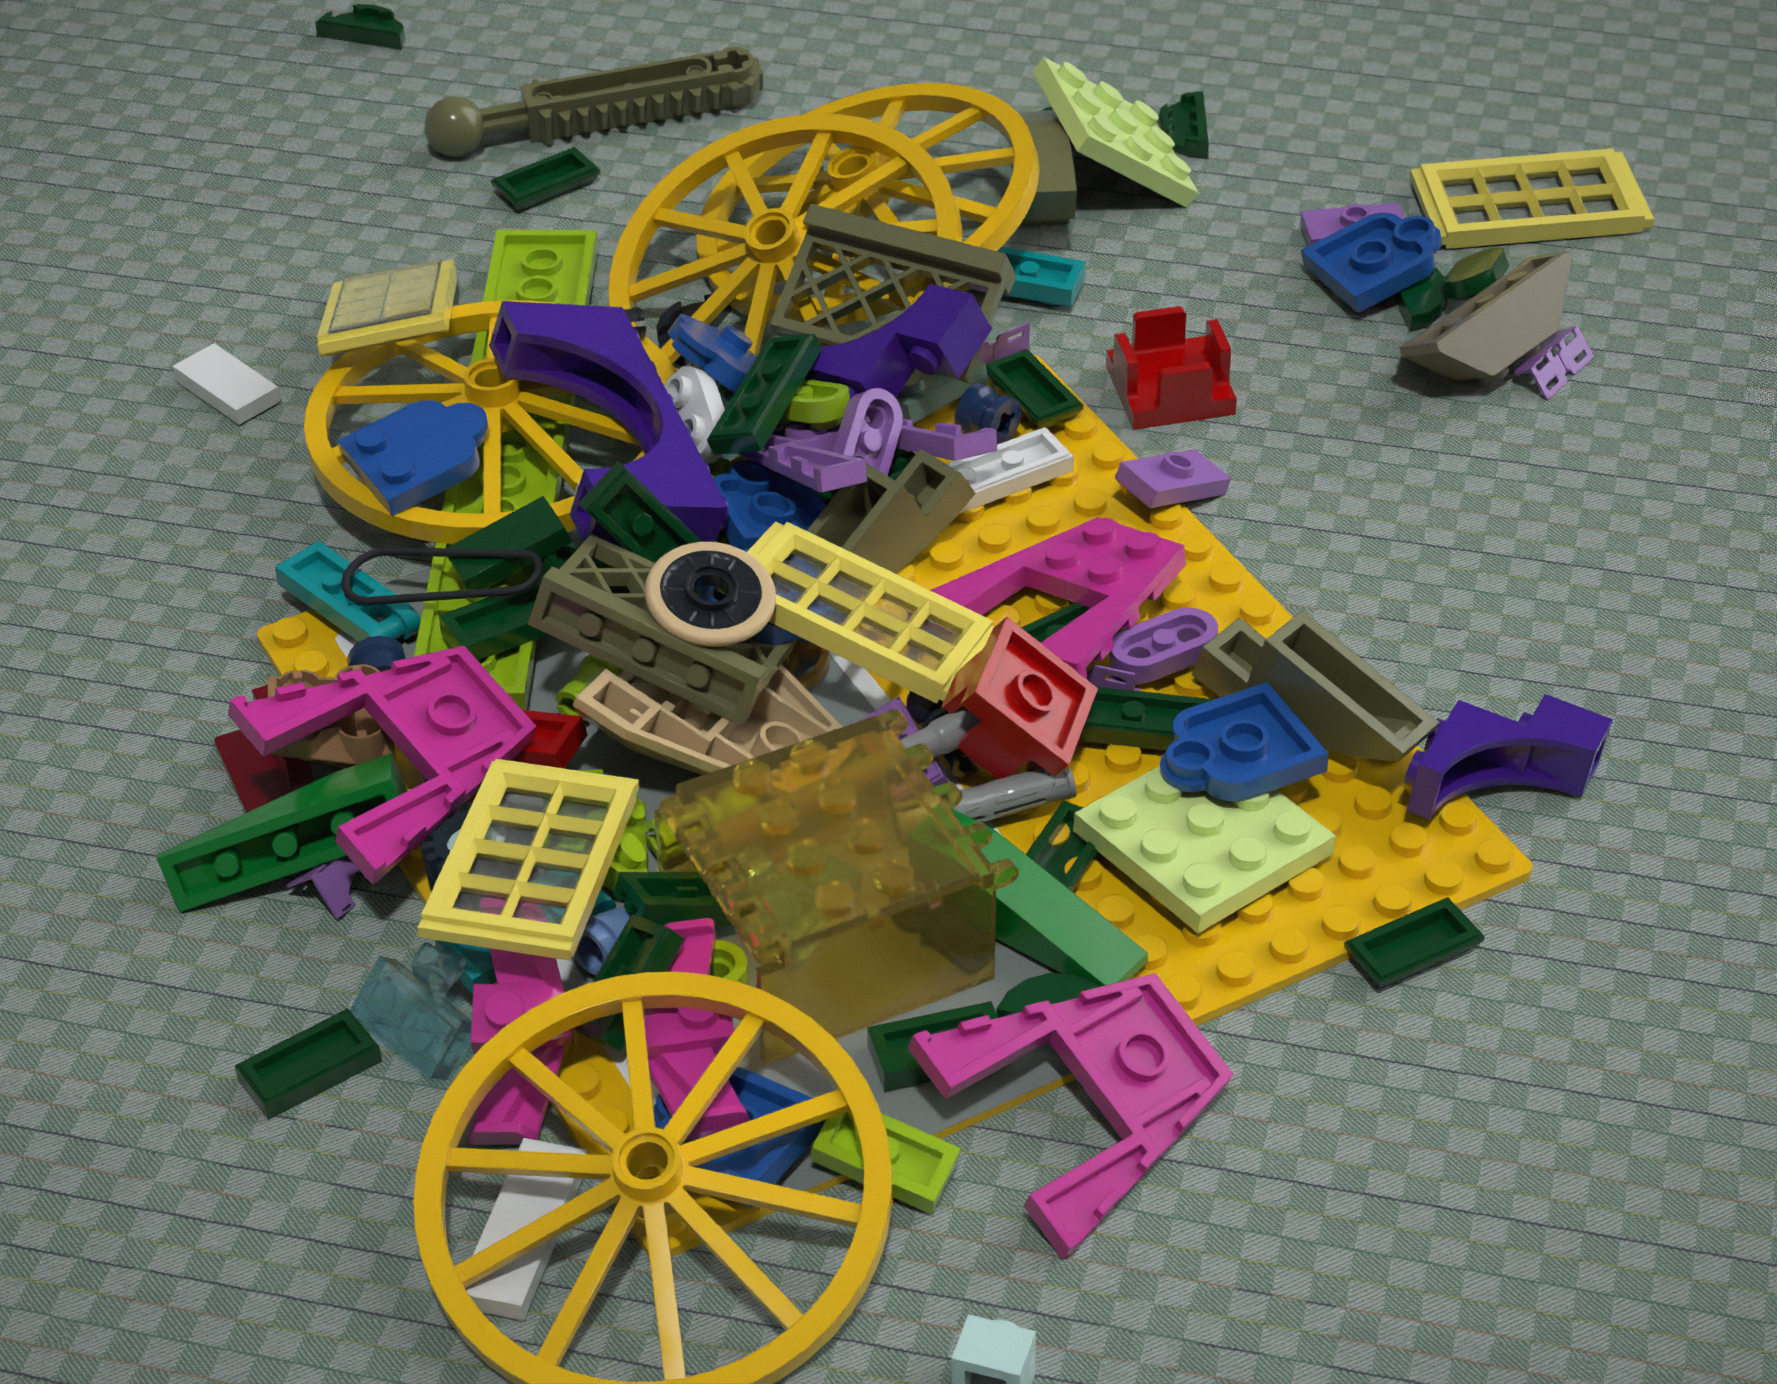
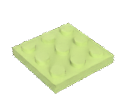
M1045 57L1041 59L1032 73L1077 152L1186 208L1199 194L1189 177L1191 170L1182 159L1176 156L1172 149L1175 143L1158 126L1157 121L1159 117L1152 108L1138 100L1134 104L1124 100L1122 95L1106 82L1100 81L1096 85L1088 81L1078 68L1068 62H1064L1060 66Z
M1160 766L1074 813L1073 831L1087 843L1090 841L1095 845V849L1197 933L1207 929L1334 854L1336 840L1335 834L1277 789L1242 801H1225L1210 795L1206 790L1185 792L1173 788L1163 780L1160 774Z

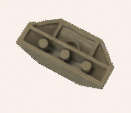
M1569 251L1529 257L1515 269L1409 342L1400 346L1399 349L1402 357L1454 381L1478 378L1479 383L1485 384L1504 377L1509 373L1508 366L1511 363L1538 353L1542 349L1540 343L1559 330L1572 262Z

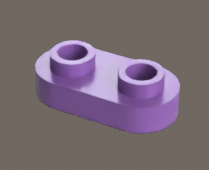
M880 388L870 389L853 396L846 406L833 452L866 459L867 464L888 476L903 425V414L897 399L890 392ZM865 414L870 419V426L866 423Z
M1179 608L1134 625L1130 629L1126 628L1113 637L1114 648L1110 651V668L1135 673V684H1144L1195 665L1202 647L1218 635L1217 621L1211 614L1201 609Z

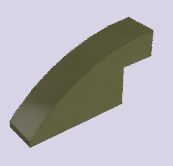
M1054 110L1018 112L1029 128L1038 154L1040 167L1039 183L1034 200L1020 226L1069 224V219H1075L1077 195L1069 136Z
M920 449L896 480L866 463L867 482L840 488L807 531L897 574L943 532L976 493L959 471ZM805 561L818 574L822 572V568ZM836 575L829 582L831 586L857 599L868 593L867 590Z
M1303 610L1267 639L1239 617L1202 647L1192 672V676L1220 697L1268 682L1325 750L1352 757L1400 761L1433 733L1440 723Z

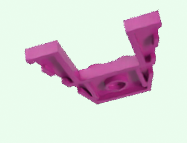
M1097 517L930 591L980 615L985 614L1025 586L1074 603L1078 602L1083 606L1091 608L1041 642V644L1084 678H1087L1086 667L1093 659L1102 661L1114 648L1113 636L1121 627L1130 629L1140 618V605L1146 599L1155 601L1186 565L1184 545L1161 538L1152 532H1142L1118 524L1109 518ZM906 609L909 620L914 613ZM927 619L921 625L924 628L949 637L955 634Z
M465 646L393 661L391 669L365 675L361 669L338 674L337 682L306 689L303 682L276 688L275 696L248 702L243 695L230 700L228 716L263 757L365 708L427 779V782L338 826L335 842L371 884L378 882L479 790L492 761H495V759L511 761L533 741L536 725Z
M1156 973L1082 991L1078 998L1050 1004L1046 1000L1026 1005L1020 1013L992 1020L987 1015L960 1022L956 1029L932 1035L929 1034L928 1030L913 1035L908 1045L909 1051L946 1100L1049 1042L1122 1138V1141L1030 1194L1024 1204L1026 1211L1062 1260L1070 1256L1220 1094L1234 1075Z

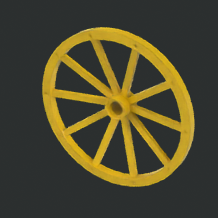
M908 83L881 87L846 96L805 113L842 114L865 119L882 116L879 123L893 129L897 127L904 112L945 111L957 113L955 116L912 138L924 150L978 121L985 122L998 130L1010 142L1012 147L933 158L944 174L1014 164L1010 183L997 207L954 196L960 217L983 223L962 243L998 251L1019 227L1034 200L1039 183L1040 167L1038 154L1029 128L1020 114L1009 104L982 90L949 83ZM807 143L784 146L743 159L759 193L790 190L797 174L762 175L781 159ZM832 143L825 158L829 162L827 171L818 172L811 189L815 190L808 193L798 216L807 212L810 203L820 204L892 159L876 151L859 146L841 150ZM731 169L723 175L712 190L703 207L701 216L728 222L734 208L743 197ZM907 171L842 212L861 217L874 215L877 221L891 223L899 221L887 205L890 196L935 209V206L925 187L901 181L917 178L910 171ZM696 234V248L699 259L740 245V243ZM833 253L832 259L841 262L838 255ZM845 256L847 262L850 261L851 257ZM725 269L706 277L712 289L716 291L732 273ZM758 274L729 303L730 307L746 316H749ZM921 276L903 285L904 292L915 298L926 277ZM836 282L826 287L823 298L828 308L831 309L857 296L856 292L844 294L845 285ZM772 294L766 322H771L781 295ZM811 297L820 315L823 313V310L817 298ZM877 300L868 303L875 318L898 311ZM795 303L789 319L804 323V318ZM861 307L835 320L836 325H843L868 320L869 318L864 308Z
M818 113L772 119L743 128L710 143L675 167L651 190L630 218L615 250L609 276L610 307L631 309L635 307V302L740 264L691 317L710 324L758 274L744 333L753 342L749 350L757 356L760 352L775 282H787L807 232L803 223L807 212L800 216L798 214L832 143L863 147L883 154L892 160L818 204L819 206L844 211L907 171H910L918 178L931 196L937 219L891 222L889 224L962 242L960 212L949 182L940 166L918 143L898 130L879 122L842 114ZM812 143L781 209H767L743 159L784 146ZM730 167L753 217L745 226L673 209L691 191L707 179ZM660 226L740 243V245L636 282L644 253ZM816 251L809 268L824 275L842 266V263ZM860 271L854 273L862 292L882 283ZM848 277L838 281L854 289ZM926 277L915 298L906 294L911 305L923 294L930 284L937 285L934 279ZM942 281L944 287L952 285L950 283ZM897 289L876 299L898 311L906 308ZM811 296L796 303L805 322L819 315ZM631 322L633 327H639L638 322ZM670 338L661 350L673 364L681 354L673 348V340ZM716 383L724 409H726L735 392L720 383Z
M502 300V301H513V302L551 303V302L525 301V300ZM485 301L452 306L449 329L445 333L346 352L325 372L316 384L309 398L304 420V432L310 465L317 480L334 501L353 515L386 531L410 538L454 544L514 512H501V433L515 428L565 481L576 490L583 470L527 412L635 445H641L633 433L618 419L544 397L574 394L572 392L535 381L504 378L489 347L502 301ZM489 331L487 358L476 361L468 367L423 345L446 337ZM645 336L641 343L650 360L654 362L657 373L665 387L667 380L675 374L676 369L665 353ZM399 354L455 382L448 384L355 386L373 369ZM432 400L442 402L446 407L457 403H472L480 406L485 411L488 419V429L484 439V513H455L412 506L391 516L369 488L342 466L346 461L341 455L339 445L333 448L330 446L329 429L339 404L412 403ZM644 450L633 461L645 455ZM575 496L550 504L566 531L576 529L570 516Z
M645 972L616 976L588 983L559 994L530 1009L506 1025L469 1060L444 1094L432 1117L422 1143L416 1169L413 1199L415 1232L420 1256L433 1292L449 1322L464 1342L489 1367L513 1384H774L809 1360L835 1335L852 1314L867 1290L880 1262L889 1231L893 1199V1174L886 1129L879 1106L868 1082L848 1053L817 1022L788 1002L761 989L738 981L697 973ZM678 1007L700 1009L742 1020L665 1128H657L655 1126L643 1009ZM623 1012L634 1130L625 1134L530 1052L571 1028L597 1018ZM763 1030L777 1036L798 1050L816 1066L835 1090L683 1144ZM513 1068L609 1150L612 1155L457 1147L464 1130L480 1103L505 1073ZM848 1112L855 1127L863 1156L864 1192L862 1204L696 1168L695 1166ZM657 1166L665 1169L662 1174L653 1179L642 1180L635 1177L641 1170L647 1167ZM450 1172L605 1180L456 1266L453 1265L446 1235L445 1220L446 1190ZM687 1191L856 1228L844 1261L831 1283L813 1306L803 1315L698 1205ZM618 1202L537 1356L524 1350L505 1336L484 1316L468 1295L465 1288ZM673 1212L785 1330L784 1333L766 1346L740 1360L690 1377H686L666 1216ZM637 1217L644 1218L665 1380L652 1382L607 1380L575 1373L559 1367Z

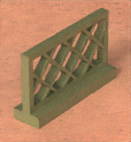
M810 203L803 220L807 232L771 319L770 326L774 331L788 335L815 334L819 343L829 346L852 341L878 330L907 310L911 304L902 286L921 276L934 279L938 286L944 287L943 281L952 284L946 288L962 292L970 289L985 292L986 296L981 310L991 326L1003 294L1009 295L1016 275L1005 253ZM817 249L836 253L842 263V266L816 279L813 278L809 269ZM845 256L855 259L847 262ZM873 263L885 266L891 278L862 292L854 273ZM893 269L901 270L903 272L896 275ZM805 277H807L809 283L803 285ZM848 277L857 296L829 309L820 291ZM897 289L906 308L877 322L868 303ZM815 294L823 313L804 323L789 319L795 303ZM863 307L872 326L853 336L840 333L835 320ZM830 324L832 330L825 329L822 327ZM983 344L959 378L939 373L935 374L969 383Z
M592 533L560 569L552 566L543 576L528 625L741 726L750 716L756 698L797 643V640H793L783 644L772 645L756 643L755 640L749 638L729 646L708 647L678 639L664 630L655 621L646 604L645 583L655 563ZM594 557L615 568H597L592 558ZM609 586H627L631 593L613 594ZM701 588L695 590V594L698 597L703 594Z

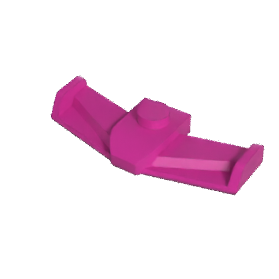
M483 899L479 901L480 910L482 913L500 915L506 899ZM519 901L512 916L514 918L547 922L545 912L531 902ZM489 948L498 984H474L471 1028L473 1054H476L485 1043L506 1025L530 1009L564 993L556 958ZM572 1028L530 1052L556 1075L566 1045L572 1041ZM511 1068L488 1092L478 1106L467 1135L469 1145L521 1144L523 1138L537 1140L549 1099Z
M703 918L665 924V927L671 928L684 938L666 972L709 975L713 950L716 944L714 920ZM680 1007L643 1009L650 1075L671 1117H673L734 1032L731 1016L706 1010ZM727 1080L685 1140L700 1139L749 1121V1116L744 1106L741 1105L729 1080Z

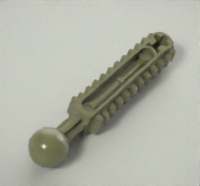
M729 47L721 51L542 82L538 79H532V83L521 85V102L478 109L475 103L464 97L448 96L436 102L427 111L424 133L427 141L435 151L445 156L460 158L474 151L481 144L484 135L526 128L530 143L544 141L547 145H551L553 139L728 108L745 107L754 101V96L760 90H763V70H760L759 59L753 57L748 50L740 47Z

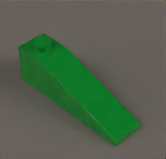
M390 753L325 776L157 854L156 859L179 912L346 856L347 854L335 842L338 826L407 792L394 756Z
M945 806L907 840L910 875L917 874L928 879L935 887L937 896L946 894L954 898L957 908L973 922L975 921L982 928L988 930L992 937L1063 974L1078 975L1096 982L1102 987L1130 980L1148 962V952L996 830Z

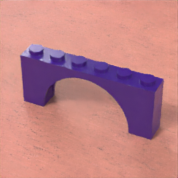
M502 301L489 347L504 378L535 381L564 389L597 404L615 416L633 433L645 453L643 457L626 463L623 466L702 542H716L720 529H723L728 521L729 509L727 500L721 495L710 474L707 462L703 461L692 440L689 428L684 425L674 406L672 396L665 389L654 362L650 360L640 341L639 333L633 328L623 307ZM611 467L584 469L570 511V516L582 541L584 542L592 533L624 548L578 504Z

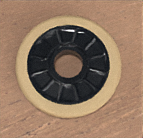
M696 542L677 547L658 559L646 579L645 600L655 621L671 635L695 645L721 647L743 642L756 635L766 626L775 609L776 591L774 582L766 568L749 553L723 543ZM704 586H714L721 589L726 594V597L720 601L709 602L700 599L695 594V590Z

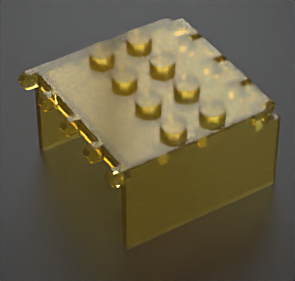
M896 709L676 784V794L665 798L660 803L658 810L654 811L658 872H698L703 881L708 884L710 892L731 924L736 926V932L758 964H764L755 968L756 988L788 1002L812 1018L835 1039L995 979L996 890L1012 884L1019 876V869L1011 859L1005 858L990 863L980 849L987 846L992 839V833L983 822H976L963 827L951 811L962 800V793L958 787L952 782L934 787L922 770L929 767L934 758L929 748L925 744H916L908 748L903 746L897 736L906 730L908 720L900 710ZM765 1030L759 1036L760 1058L765 1065L799 1053L798 1050Z

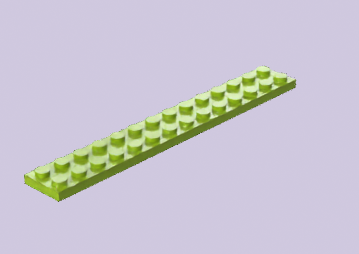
M496 230L483 302L525 300L589 305L598 250L597 230ZM489 331L476 333L471 364L487 358ZM575 394L544 397L573 406ZM527 412L566 452L570 425ZM515 428L501 433V512L516 511L542 496L545 497L549 504L559 501L562 476ZM484 441L477 447L480 458L477 471L466 480L446 489L442 511L484 513ZM436 542L435 548H447L453 544ZM433 557L426 593L467 590L450 564L448 557ZM534 563L489 588L511 587L526 582L535 571ZM487 597L424 601L414 657L451 649L452 647L441 634L439 615ZM537 639L478 661L522 710L527 709Z

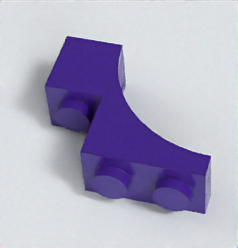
M930 284L907 310L878 330L845 343L821 346L822 350L805 379L846 385L849 388L850 399L856 394L874 388L884 389L896 398L915 369L928 375L939 373L959 378L992 331V327L973 294Z
M1547 694L1544 695L1533 715L1523 712L1518 722L1458 700L1446 720L1436 719L1440 723L1437 729L1427 737L1424 748L1425 752L1417 750L1409 764L1404 783L1413 788L1407 811L1430 819L1436 810L1453 797L1477 788L1494 785L1539 786L1582 797L1600 764L1613 719Z

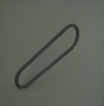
M383 547L372 549L353 560L342 576L341 588L348 599L362 605L508 596L521 594L531 589L543 574V562L539 555L528 550ZM381 556L524 558L531 560L535 565L533 575L526 582L511 587L373 597L359 596L350 587V580L355 570L364 562Z

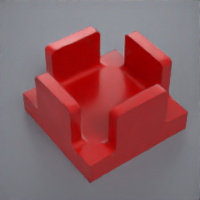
M1182 306L1136 312L1133 315L1132 344H1130L1126 333L1114 334V349L1106 350V368L1133 430L1236 415L1237 397L1230 384L1231 347L1218 319L1206 321L1205 336L1185 338L1186 313Z
M1005 617L992 629L984 648L957 671L942 704V708L953 714L961 706H964L980 719L976 725L961 737L958 748L997 779L1011 776L1027 762L1025 772L1043 768L1055 777L1070 764L1098 688L1015 622Z

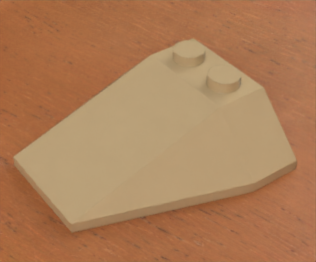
M782 664L756 698L752 712L743 726L625 670L619 676H616L605 669L576 697L573 703L574 708L583 719L633 752L730 785L743 786L753 793L771 799H776L837 770L857 746L856 740Z

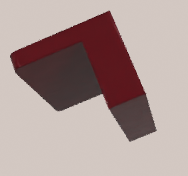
M268 685L252 689L253 700L267 698ZM241 730L223 734L214 739L216 751L244 813L250 812L314 782L310 761L273 755L271 753L263 757Z

